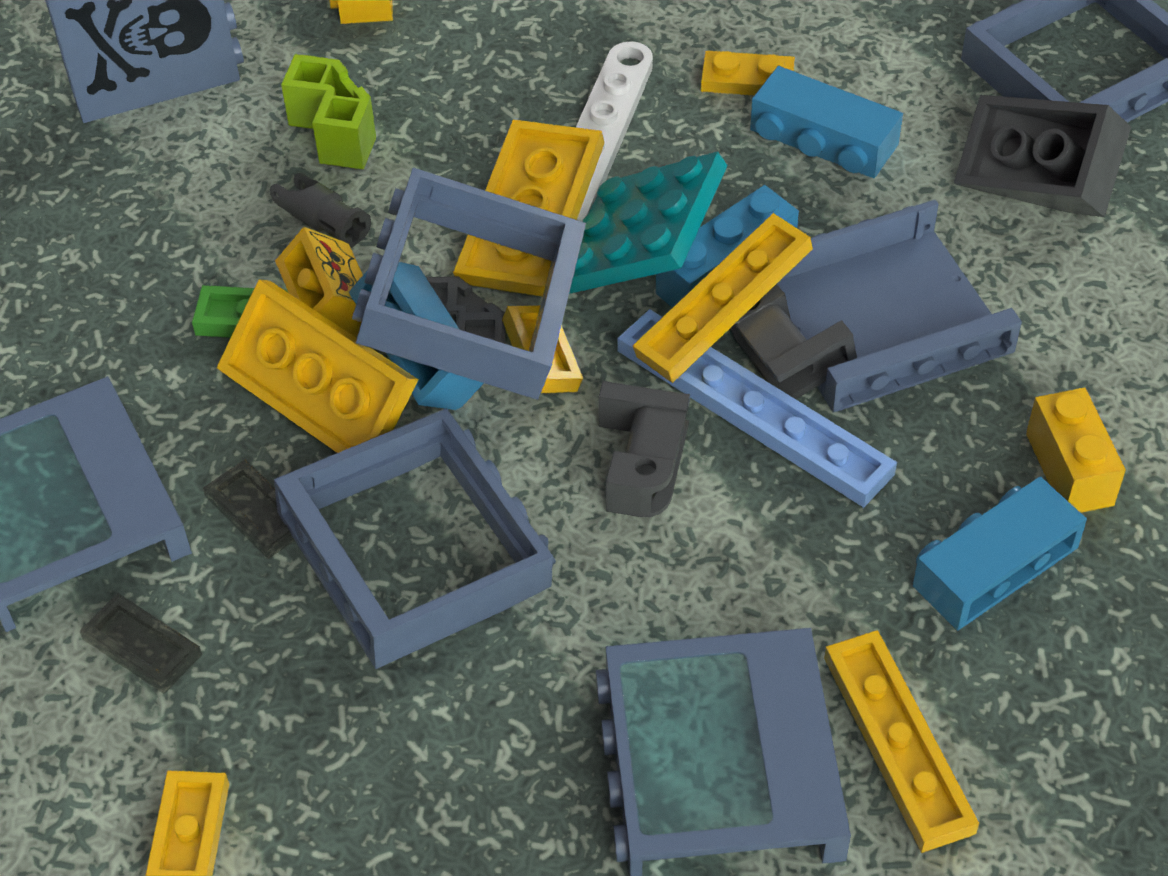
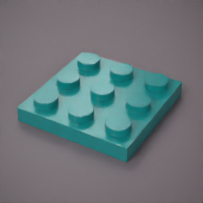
M719 152L698 157L688 156L680 162L662 167L651 166L636 174L621 178L615 176L606 180L599 187L597 197L588 215L582 221L586 225L569 294L682 268L728 166Z

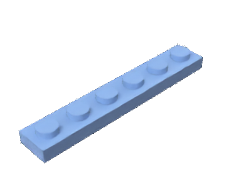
M651 309L617 338L619 353L682 393L690 394V398L863 508L895 475L896 461L712 347L673 383L668 381L638 359L633 349V345L662 318V316Z

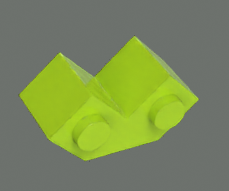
M294 54L281 84L288 125L314 130L319 164L364 170L376 140L371 96L362 86L358 88L349 78L348 70L340 60Z

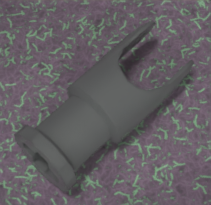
M297 173L294 177V184L299 190L289 191L279 184H273L270 187V195L275 204L319 232L325 230L333 235L335 239L349 243L350 248L363 240L370 231L371 217L368 213L358 207L351 208L346 205L338 193L303 173Z

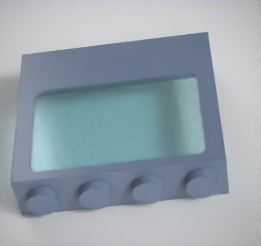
M108 376L0 419V621L6 632L16 628L7 606L160 541H162L171 561L192 553L183 523Z
M811 628L605 646L606 669L596 670L597 696L599 704H610L611 719L601 720L604 755L615 754L617 771L607 772L610 808L622 807L624 825H613L616 862L628 861L630 876H642L643 861L818 844L822 863L843 862L847 860L851 833Z

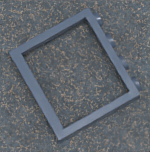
M1023 0L967 27L961 60L1003 97L1069 102L1005 46L1096 2L1165 58L1079 102L1109 105L1128 123L1168 102V13L1152 0Z
M412 168L405 191L395 188L388 213L395 215L396 219L394 221L385 218L376 247L385 250L384 255L373 253L364 283L373 285L370 292L361 289L352 316L353 320L362 322L356 343L538 400L552 366L586 223ZM414 217L552 261L529 351L385 306Z
M447 408L274 479L279 516L375 669L498 614L544 591L552 585V568L556 560L548 550V538L543 534L538 536L529 523L526 509L520 499L516 496L512 498L502 486L500 474L491 460L484 461L476 450V444L470 430L463 431ZM441 456L515 563L389 620L321 515L319 509L409 472Z

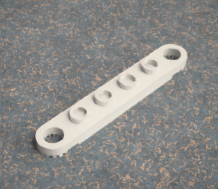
M623 42L615 45L609 51L576 125V128L602 131L605 141L578 215V221L582 222L588 215L597 197L599 187L608 177L652 72V52L644 44ZM625 58H635L640 60V63L628 66L620 63V61Z

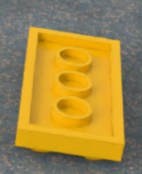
M513 119L485 191L577 220L605 144L602 131ZM468 234L453 274L454 276H459L470 286L543 297L552 261Z
M262 279L258 280L217 365V369L336 453L394 430L419 380L374 349L357 344L356 337L272 281Z

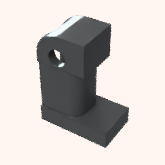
M777 284L732 326V334L735 341L765 381L794 399L826 382L827 368L857 358L853 333L842 320L807 340L791 321L786 295Z
M603 381L598 397L599 427L630 432L625 452L614 451L606 480V512L636 517L659 515L668 508L672 500L689 427V420H686L690 403V394Z

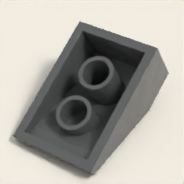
M980 95L954 184L1067 213L1105 217L1131 126L1109 105Z

